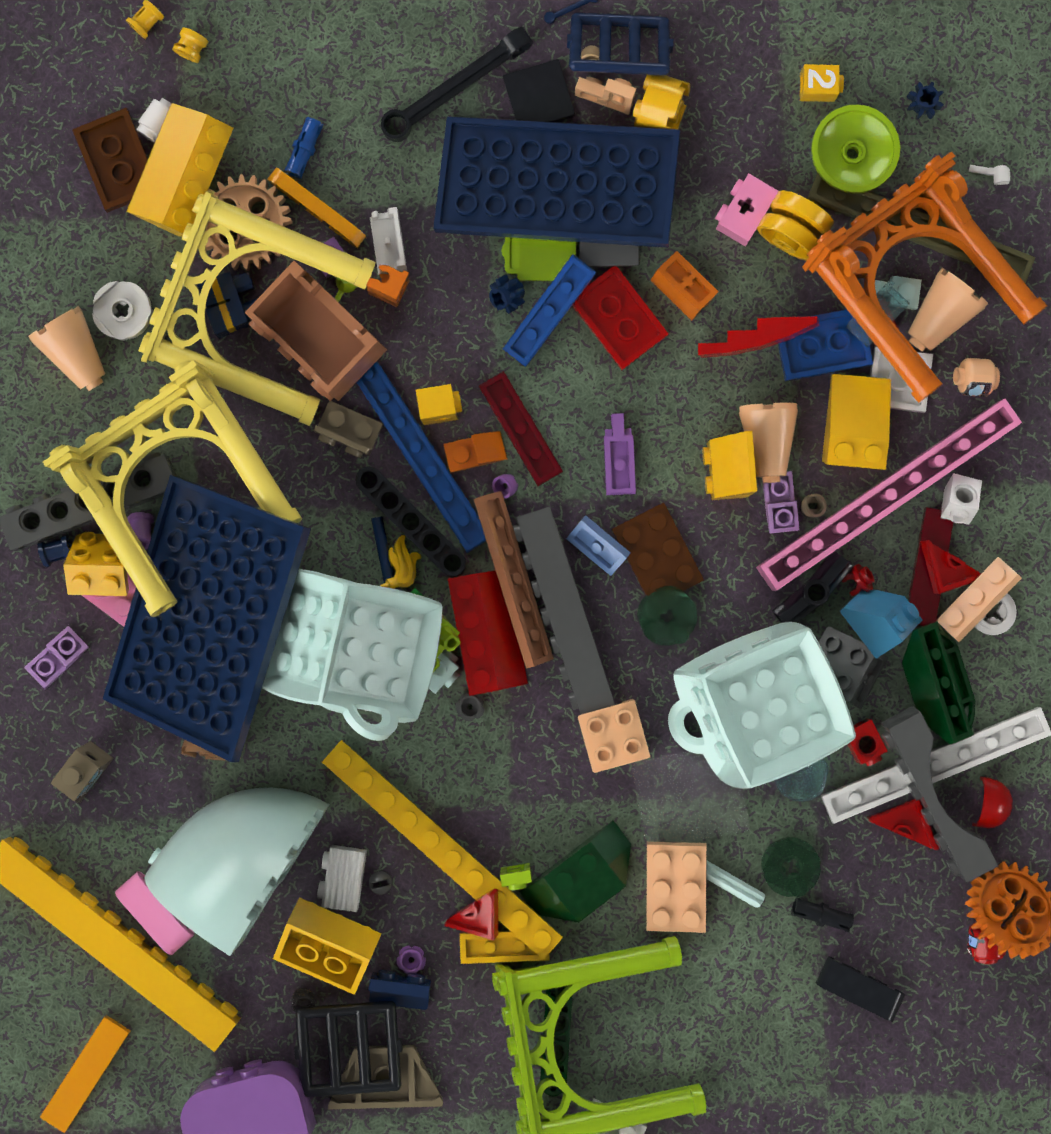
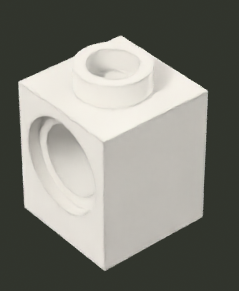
M953 473L944 489L941 518L951 520L954 523L969 525L979 510L982 480Z

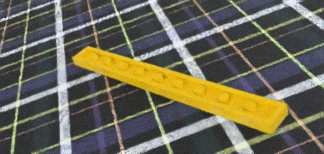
M343 740L322 761L325 766L475 900L494 888L498 889V920L542 960L561 941L563 936L513 891L509 890L507 886L502 887L501 881Z

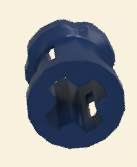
M65 534L62 535L61 539L52 542H38V553L43 565L50 567L53 562L66 559L72 546V541L69 535Z

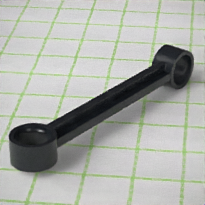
M518 27L508 33L500 41L499 45L403 111L393 109L386 112L381 119V129L385 137L393 142L405 140L410 135L412 125L508 59H515L532 46L533 41L524 27ZM401 117L406 121V128L402 134L390 135L386 132L385 125L390 118Z

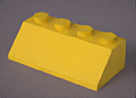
M171 103L126 212L182 237L187 223L194 224L197 213L192 210L199 194L205 195L206 191H208L234 128L207 114Z

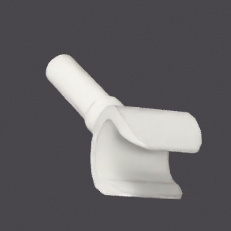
M970 165L969 172L987 176L994 175V185L1009 184L1010 169L1005 165L994 168Z

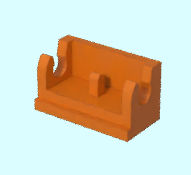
M678 251L657 269L650 280L691 321L719 292Z
M380 265L379 269L388 274H380L381 282L378 279L369 278L366 285L368 294L397 307L408 286L409 272L405 270L400 272L388 265Z

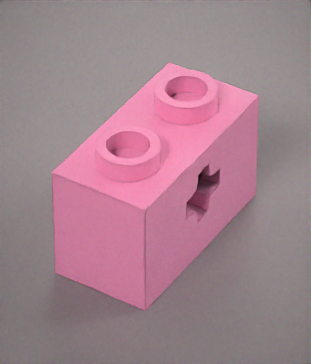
M749 173L744 181L738 179L730 192L734 196L729 206L723 204L715 217L719 221L716 230L746 247L763 216L771 206L778 190ZM746 203L750 207L745 214H742L739 211Z

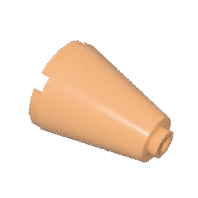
M941 268L908 331V334L912 336L909 342L921 352L925 348L930 351L984 310L988 302L982 296L980 299L974 295L975 290L951 272Z
M79 306L45 324L40 331L36 330L28 336L31 342L80 390L86 387L90 391L103 383L101 377L105 375V371L83 311Z
M761 403L740 406L739 416L743 430L752 431L756 477L762 478L763 483L780 482V477L787 474L798 414L797 403H773L769 405Z

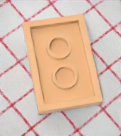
M647 841L646 931L706 933L707 843Z

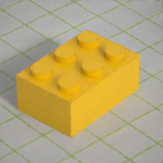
M299 897L287 921L273 959L355 995L382 933Z

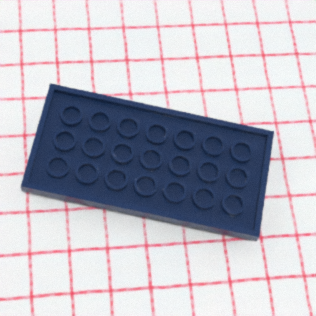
M447 117L433 229L435 233L669 248L680 130Z

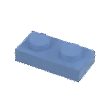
M586 515L566 538L610 576L613 575L631 553Z

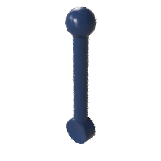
M580 0L555 13L547 12L544 15V21L547 24H552L556 18L587 3H596L599 0Z

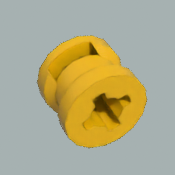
M183 27L179 33L181 38L178 43L173 45L172 50L187 60L199 63L201 59L200 52L203 48H206L209 41L199 33Z

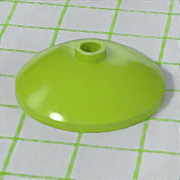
M847 105L832 111L820 122L812 139L811 155L816 171L831 187L846 193H865L881 186L894 172L900 157V140L892 122L880 111L865 105ZM850 149L855 150L857 158H850L847 151Z

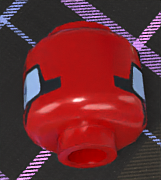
M970 925L967 940L968 953L978 963L996 964L999 959L1006 955V952L999 955L996 944L989 949L987 947L989 939L985 937L979 940L978 937L982 932L981 929H972V925Z

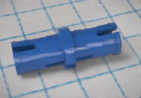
M306 117L298 139L293 142L292 147L294 149L284 170L288 175L302 179L307 162L316 151L314 146L323 128V124L320 121Z

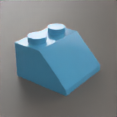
M862 589L840 610V613L876 659L903 642L922 621L916 606L909 603L905 596L875 589L869 592Z

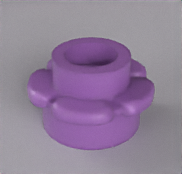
M408 945L399 951L400 956L397 957V965L406 974H416L418 970L424 968L426 958L423 956L424 951L420 947H410ZM413 957L414 962H409L408 959Z

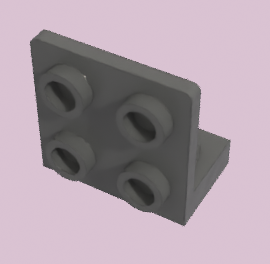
M829 626L822 635L819 644L834 671L845 701L862 709L888 657L883 654L876 659L863 642Z

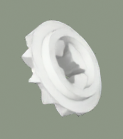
M1007 593L999 601L1000 604L996 612L1001 620L990 617L984 621L985 616L975 626V629L986 635H999L1010 629L1017 613L1012 597Z

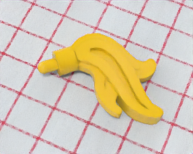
M401 535L396 540L394 549L391 547L388 551L389 562L394 567L396 573L394 577L386 579L385 583L380 585L382 587L392 589L408 588L414 583L416 578V561L421 559V554L417 552L409 554L405 545V535Z

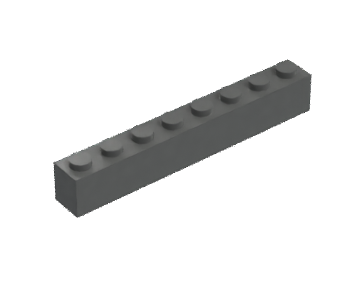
M550 506L516 517L518 524L513 525L517 541H524L527 552L522 553L527 570L533 569L536 580L531 581L536 598L542 597L545 608L540 609L545 626L551 625L555 635L549 637L554 654H561L564 664L558 666L563 681H570L573 692L568 693L572 709H579L581 715L615 705ZM577 721V724H578V727H579L581 736H582V738H583L579 721Z

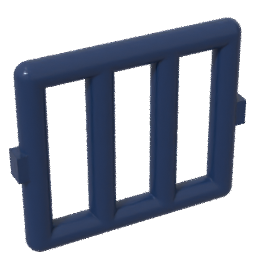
M576 12L571 16L570 34H567V48L570 49L569 67L572 71L666 76L670 72V53H673V39H670L669 19L659 16ZM582 25L600 26L599 60L581 59ZM611 26L629 27V62L611 61ZM641 28L658 29V63L640 62Z

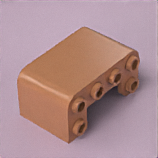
M295 261L281 273L245 312L252 319L249 325L269 342L274 339L279 343L280 347L277 350L288 361L294 358L301 365L297 370L309 381L313 379L314 381L310 385L329 401L333 398L339 401L387 351L385 346Z

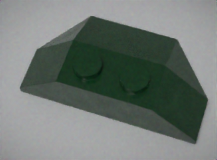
M938 622L913 630L902 660V667L916 709L921 712L927 726L948 744H955L973 736L974 728L972 725L975 718L976 700L958 644L947 632L941 629V625Z
M612 820L519 892L538 915L579 923L626 887L631 843L614 820Z

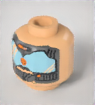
M965 358L959 367L955 368L953 382L958 386V390L962 395L987 397L993 390L997 389L1000 382V371L989 359Z

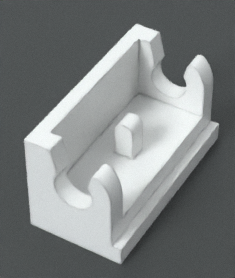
M397 207L388 208L386 213H378V211L371 213L370 222L378 275L388 274L379 269L380 265H388L400 272L403 270L407 271Z

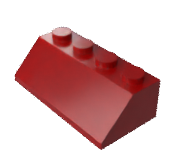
M496 570L449 578V590L456 627L460 632L458 638L461 642L460 648L469 696L528 684L523 656Z

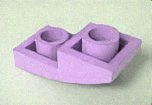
M787 471L786 476L780 477V482L763 483L765 509L770 534L799 530L792 471Z
M67 626L24 668L46 690L89 647Z

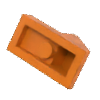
M500 431L471 435V438L443 444L450 473L507 460Z

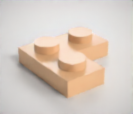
M579 77L575 87V96L627 115L630 114L636 88L631 87L632 84L629 81L621 78H615V80L608 78L606 86H603V83L596 78L586 77L584 79Z

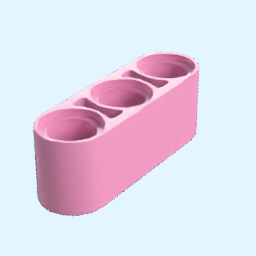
M137 871L115 891V894L162 950L169 955H173L194 936V932L160 904L148 889L144 879L145 875Z

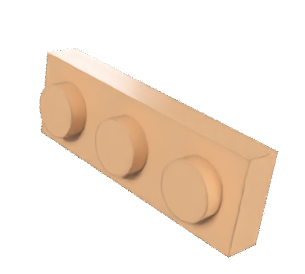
M997 557L936 621L960 642L1022 578L1002 559Z

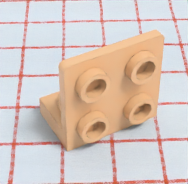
M634 699L625 700L621 704L578 716L591 768L594 773L651 758Z

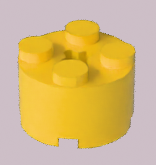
M646 75L643 89L646 90L643 100L638 99L633 110V117H636L634 127L678 129L686 109L682 98L683 95L689 97L690 83L669 76Z

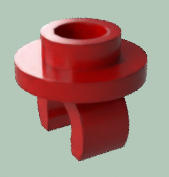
M860 564L853 566V571L849 572L842 580L843 583L849 579L856 582L857 587L849 592L851 596L857 595L862 589L869 592L873 589L872 583L875 581L870 569Z

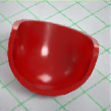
M980 776V780L984 784L983 806L977 823H972V826L980 828L998 827L1011 815L1013 809L1012 795L1009 789L1000 781Z

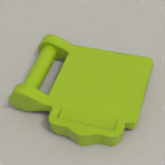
M505 237V242L501 249L505 259V271L508 274L517 275L519 281H553L572 254L576 255V242Z

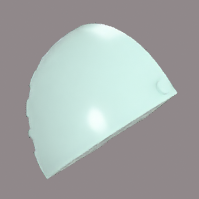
M272 787L242 790L226 795L196 812L176 831L163 849L157 848L148 861L151 867L145 875V883L153 896L173 916L204 940L231 956L247 937L275 889L285 879L330 804L303 792Z

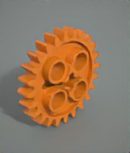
M1002 862L998 867L971 881L973 887L967 890L966 893L972 898L966 901L965 905L973 908V910L966 915L969 918H975L976 922L971 928L981 929L982 932L978 938L980 940L987 937L989 939L987 946L989 949L996 944L999 955L1008 950L1011 959L1017 955H1020L1021 959H1025L1029 955L1034 957L1050 947L1049 943H1051V891L1046 892L1045 890L1048 882L1039 883L1037 881L1038 872L1032 876L1028 875V866L1023 867L1019 871L1016 862L1009 867L1006 862ZM1024 891L1026 893L1025 897L1015 907L1014 903L1022 897ZM1012 912L1013 917L1006 921V923L1004 924L1005 926L1002 929L1001 924Z

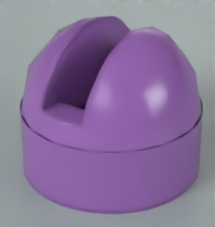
M502 474L496 477L492 482L494 493L502 491L504 499L513 496L518 490V483H516L515 477L511 474ZM504 483L507 484V486H508L507 489L504 488V486H503Z

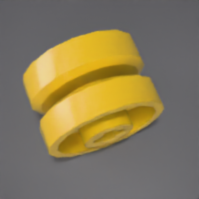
M781 190L777 192L771 203L770 208L773 213H767L763 216L757 226V231L772 245L793 257L807 261L809 258L807 253L818 244L816 242L818 238L831 230L834 220L814 202L796 193Z

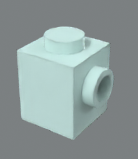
M446 649L437 657L440 660V666L433 672L429 689L435 694L443 685L449 688L460 676L456 672L460 666L455 663L459 658Z

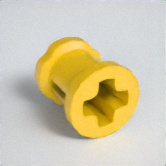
M144 0L143 6L132 18L128 17L126 22L141 37L146 39L148 37L147 32L158 20L162 21L164 15L150 1Z

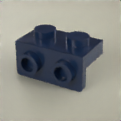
M378 970V973L373 972L370 978L369 1002L393 1001L398 1007L426 1010L429 1003L431 979H425V976L420 974L399 976L393 971Z

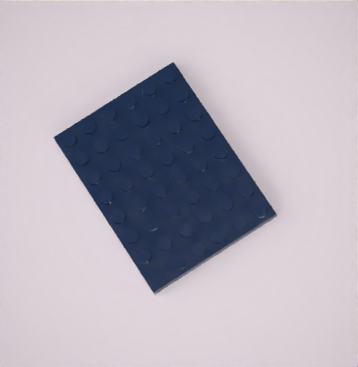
M170 475L147 553L175 596L177 603L164 613L151 617L145 608L146 602L136 587L103 700L229 762H239L311 528L179 476Z

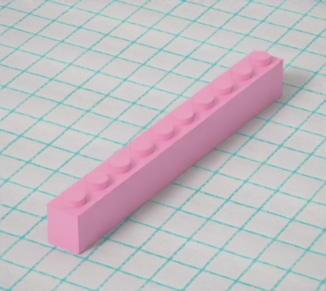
M1006 398L996 402L756 567L772 591L779 590L1022 423Z

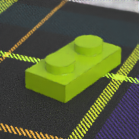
M530 863L501 867L500 878L502 887L508 886L509 890L526 888V883L532 882Z

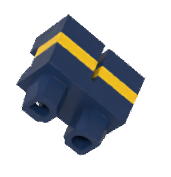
M231 272L218 275L211 286L206 302V312L214 334L219 339L239 329L250 327L249 323L252 319L245 312L257 299L243 303L241 294L255 289L249 273L233 276ZM205 281L197 284L200 293Z

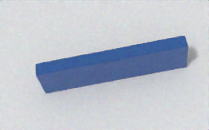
M572 254L503 347V350L526 367L597 272L576 255Z

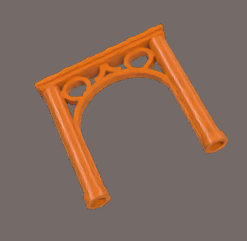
M950 152L943 158L939 155L934 157L925 165L926 170L913 180L914 184L909 187L906 183L893 193L894 198L889 201L886 198L879 201L871 209L873 211L868 216L865 213L859 215L850 223L852 227L848 230L843 226L835 233L832 230L824 233L816 241L818 244L807 253L809 258L802 266L805 272L810 270L813 274L816 271L911 388L913 391L911 395L918 403L931 395L943 383L887 316L878 301L875 290L876 271L884 254L893 246L916 237H934L954 244L969 257L1023 325L1047 307V304L1041 297L1037 298L972 219L961 199L967 194V183L960 173L951 170L956 164L953 160L955 157L953 152ZM915 208L924 209L929 215L928 224L915 223L910 216V212ZM901 212V226H894L887 222ZM939 217L947 227L936 225ZM874 231L877 241L875 246H872L869 242L861 239ZM854 251H860L866 255L868 259L867 267L860 268L859 259ZM857 278H864V289Z

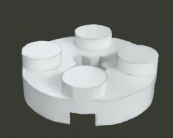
M114 281L107 283L100 288L93 300L92 315L94 323L101 332L110 338L121 341L134 339L141 335L149 326L153 313L151 301L145 291L132 282ZM118 304L122 306L129 305L126 317H116L118 312L116 306Z

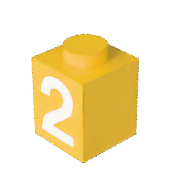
M804 64L800 72V101L835 102L839 93H843L844 75H839V65Z

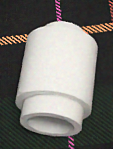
M161 98L160 101L153 99L139 119L138 123L140 125L136 130L145 138L155 143L171 103L164 98Z

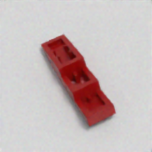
M817 316L757 318V330L727 331L726 343H698V356L701 358L732 356L761 350L791 340L818 327L819 318Z

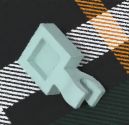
M899 276L890 277V284L875 280L876 295L887 297V302L890 301L889 307L916 310L918 309L922 280Z

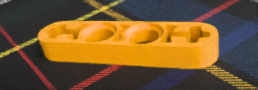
M275 168L267 178L278 190L298 205L301 203L307 208L306 211L319 221H325L332 231L355 248H358L366 238V235L279 168Z

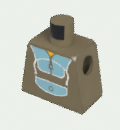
M89 741L73 752L51 784L74 802L81 803L114 758L92 741ZM87 755L93 756L96 760L91 759Z

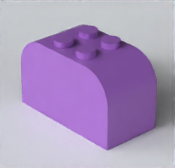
M261 1059L244 1064V1069L234 1071L233 1067H227L216 1071V1076L210 1077L198 1085L185 1103L180 1119L183 1134H312L316 1125L310 1097H305L300 1082L299 1069L285 1061H271L262 1064Z

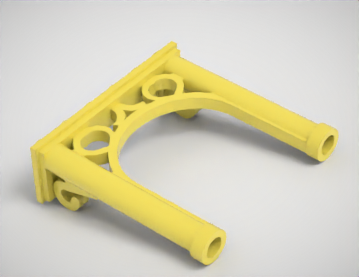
M208 190L205 195L199 194L192 210L197 213L194 224L187 223L181 239L186 241L182 253L176 252L171 264V268L175 269L172 281L166 279L160 296L165 299L161 309L155 307L149 324L154 325L151 333L147 332L144 335L138 351L143 353L141 361L145 363L148 360L156 361L175 369L185 361L192 362L195 360L212 370L214 375L211 377L214 380V385L299 419L298 422L310 426L320 402L319 398L238 367L227 361L215 349L209 337L205 319L206 302L211 286L226 265L239 256L253 251L280 253L352 283L354 286L364 290L376 262L365 257L362 260L219 200V197L214 195V191ZM208 222L218 225L206 231ZM230 230L258 243L244 245L236 249L234 236ZM214 233L223 234L228 240L229 254L220 259H213L206 253V244L209 237ZM199 249L201 258L209 265L216 266L212 271L206 268L204 273L198 276H190L188 274ZM205 281L200 293V290L196 284H200ZM184 286L192 293V305H198L197 312L193 308L188 307L180 308L174 312ZM185 314L194 317L199 330L193 337L186 340L179 338L174 330L178 317ZM166 331H168V336L172 342L165 340ZM201 339L211 358L185 347L191 346Z
M195 360L192 362L185 361L178 365L174 370L175 373L169 376L171 383L163 386L159 390V395L151 400L145 399L139 402L134 407L135 411L129 415L115 418L110 422L108 429L102 433L96 432L85 439L86 444L80 448L70 445L58 446L49 453L50 457L43 461L45 467L61 473L67 485L75 493H79L145 600V608L151 617L158 616L169 610L177 603V600L130 526L125 514L124 494L129 477L136 465L156 447L168 441L189 437L211 441L226 453L261 509L296 523L302 520L297 509L292 508L217 390L211 377L214 375L212 370ZM184 406H191L194 411V418L189 427L176 428L173 424L174 413ZM203 413L218 436L198 430L203 421ZM163 415L165 427L170 431L165 432V429L162 428L150 430L147 428V425ZM135 434V441L129 449L132 452L131 455L126 450L116 447ZM118 453L122 459L119 474L105 476L101 470L102 462L110 455ZM101 481L115 483L113 502L100 483Z

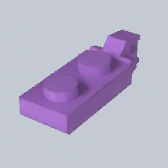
M624 413L612 414V429H605V436L603 437L606 495L636 494L634 438L631 428L624 429Z

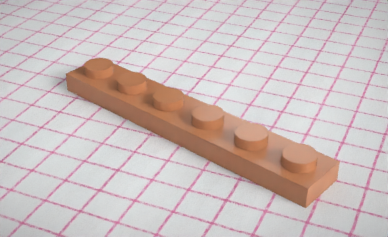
M502 491L475 498L473 500L526 669L553 660V654Z

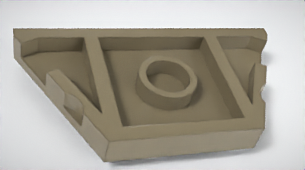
M387 1045L369 1046L371 1080L389 1079ZM402 1045L403 1051L399 1052L402 1082L400 1090L333 1095L328 1104V1110L443 1106V1098L415 1045ZM355 1046L341 1076L342 1082L360 1081L357 1046Z

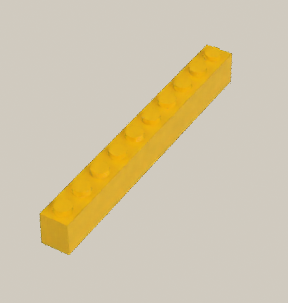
M8 837L0 842V884L213 1052L218 1049L241 1019L236 1015L238 1010L227 1001L221 1003L213 997L215 992L204 983L198 985L190 978L192 975L185 967L181 965L175 967L167 960L168 955L162 949L156 946L152 949L144 942L145 937L134 928L128 930L120 923L122 919L111 910L105 912L97 905L99 901L88 892L82 894L74 887L76 883L66 874L61 873L58 875L51 869L52 864L49 860L41 855L35 857L28 851V844L22 839Z

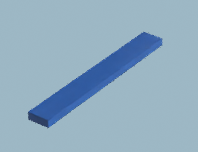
M376 361L357 381V384L466 552L469 553L486 542L480 519L378 361Z

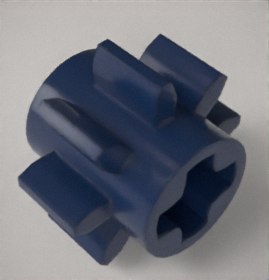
M919 82L915 86L916 92L910 91L907 95V98L912 100L907 111L914 110L917 113V120L926 114L929 119H932L935 115L934 109L941 110L944 105L942 102H939V97L944 92L937 91L934 88V82L924 87ZM921 97L923 99L929 98L931 102L928 104L927 102H921L920 99Z
M505 274L489 286L492 289L489 298L497 310L505 308L509 314L525 303L523 299L525 289L517 278L509 280L507 274Z

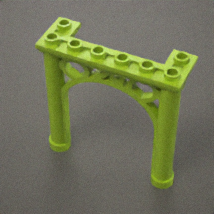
M675 936L663 938L662 942L543 966H531L513 970L508 965L495 964L496 972L492 973L494 990H499L500 996L505 998L506 1007L502 1008V1016L505 1026L509 1025L511 1037L507 1038L509 1055H514L516 1067L511 1068L514 1085L519 1086L521 1096L516 1098L520 1120L516 1121L517 1134H599L690 1113L693 1116L706 1113L705 1095L699 1083L608 1103L587 1100L576 1094L567 1085L559 1071L555 1058V1027L559 1014L569 998L589 984L681 966L682 953L678 939ZM566 986L554 1002L547 994L542 992L543 990ZM527 994L521 1001V995ZM536 999L544 1000L550 1008L546 1019L540 1024L532 1023L528 1012L530 1003ZM526 1026L535 1032H543L545 1030L544 1035H539L537 1045L529 1051ZM544 1052L546 1055V1060L543 1057H541V1055H543ZM532 1065L543 1067L547 1076L552 1074L553 1078L541 1080L535 1088ZM550 1086H556L564 1092L560 1106L555 1110H546L543 1105V1092ZM571 1100L587 1109V1111L564 1115L569 1108Z

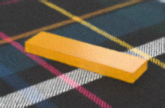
M104 1016L40 1118L65 1133L131 1030L109 1016Z

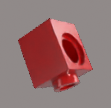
M866 718L854 724L856 737L847 745L855 761L861 765L865 763L866 766H871L883 759L881 755L888 752L872 719ZM869 736L872 740V746L868 751L862 752L859 749V741L862 737Z

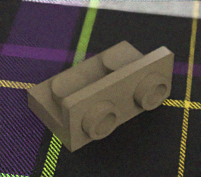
M329 401L318 426L316 425L313 431L319 434V441L333 447L336 442L347 446L345 452L361 459L362 454L370 456L384 424L333 401Z

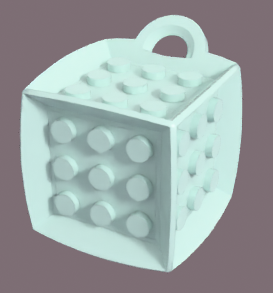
M299 569L262 689L288 700L320 705L328 710L342 713L347 723L363 737L375 741L385 740L396 730L398 723L415 722L420 715L435 667L443 606L440 602L413 593L382 586L356 583L315 571ZM357 709L381 714L382 720L379 724H370L359 715Z
M779 623L744 635L704 653L674 671L675 686L680 700L672 706L669 712L668 725L671 735L685 750L696 754H703L719 779L732 787L748 789L787 776L834 753L856 737L850 712L834 671L812 630L800 623ZM691 711L700 726L703 735L701 738L690 735L685 729L684 718Z

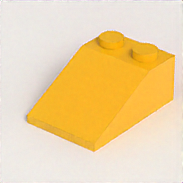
M831 374L822 462L827 465L886 470L890 435L891 379Z
M752 431L710 439L707 442V447H703L702 450L704 465H709L710 476L705 477L706 494H711L712 500L747 498L757 492Z

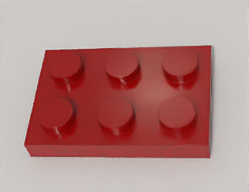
M617 266L611 267L590 283L572 305L621 371L669 335Z

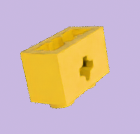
M451 384L416 390L419 414L423 425L458 420L457 413L463 412L459 391H453Z

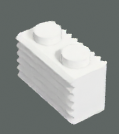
M332 845L329 852L324 851L322 869L327 870L325 881L319 882L317 898L322 899L321 907L357 912L360 903L367 850Z

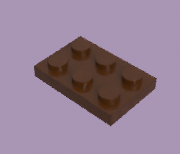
M123 108L72 129L107 213L130 204L148 160L129 110Z
M664 502L611 529L616 540L631 552L626 559L651 607L704 581Z

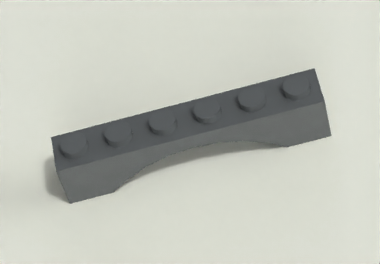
M911 706L881 722L885 730L882 733V737L890 750L892 748L895 749L898 755L895 763L903 775H908L911 781L908 784V788L916 801L921 800L924 809L920 810L921 814L929 826H934L937 834L933 837L942 852L946 850L950 858L946 863L955 877L959 875L968 883L998 867L986 841L976 832L966 829L953 821L938 801L930 772V756L934 737L921 712Z

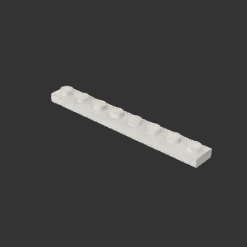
M1036 707L977 731L973 736L955 744H945L931 750L930 772L932 784L1051 736V730L1042 708ZM894 765L822 794L821 798L831 822L835 824L911 793L908 788V784L911 781L907 774L903 775L897 765Z

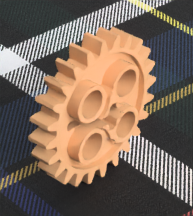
M240 174L238 183H235L231 176L228 177L227 186H224L219 181L217 182L219 191L215 192L214 195L219 197V200L226 203H234L236 207L252 213V206L256 202H264V211L255 215L283 227L293 223L291 218L284 216L291 211L289 206H281L286 199L283 195L275 197L278 192L275 186L267 190V180L264 179L257 185L255 175H252L249 182H246L243 174ZM208 222L206 231L218 225ZM214 233L208 239L206 251L213 249L210 255L213 259L229 254V245L224 243L225 236L223 234ZM237 233L236 249L255 243L252 239ZM253 251L231 261V265L234 270H237L240 263H242L244 269L249 271L250 263H254L258 269H261L260 260L264 259L268 264H271L269 255L273 253L280 257L281 254L273 251Z

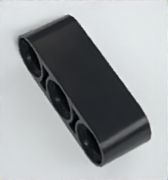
M828 956L816 980V984L867 1011L893 1022L905 998V994L897 989L893 990L887 987V984L871 976L867 977L861 974V971L843 962L840 964L833 957Z

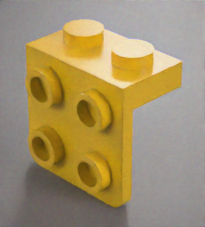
M84 532L76 535L63 564L67 594L127 596L129 592L127 571L105 535L95 534L94 532Z

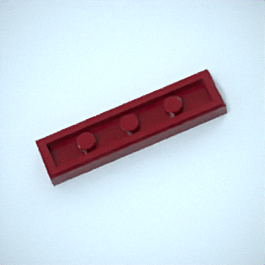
M504 371L479 385L481 392L536 485L539 487L561 474L563 470Z
M928 507L924 508L908 597L909 603L916 606L919 616L922 618V621L918 624L919 626L936 622L941 593H933L920 541L930 540L932 544L948 552L954 523L951 520L941 518V510Z

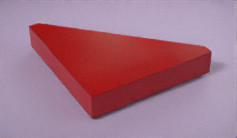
M930 540L920 541L934 594H940L973 583L982 574L953 554L932 544Z
M911 799L867 817L871 823L933 850L939 849L933 837L934 834L931 826L926 823L920 810L923 809L920 799L917 801Z
M492 889L450 916L445 922V926L494 941L498 936V889Z

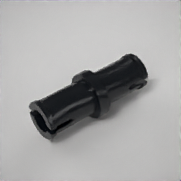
M798 897L795 898L791 909V915L794 917L797 916L814 921L820 927L827 925L844 930L845 932L850 931L854 921L852 913L829 908V904L823 902L819 905Z

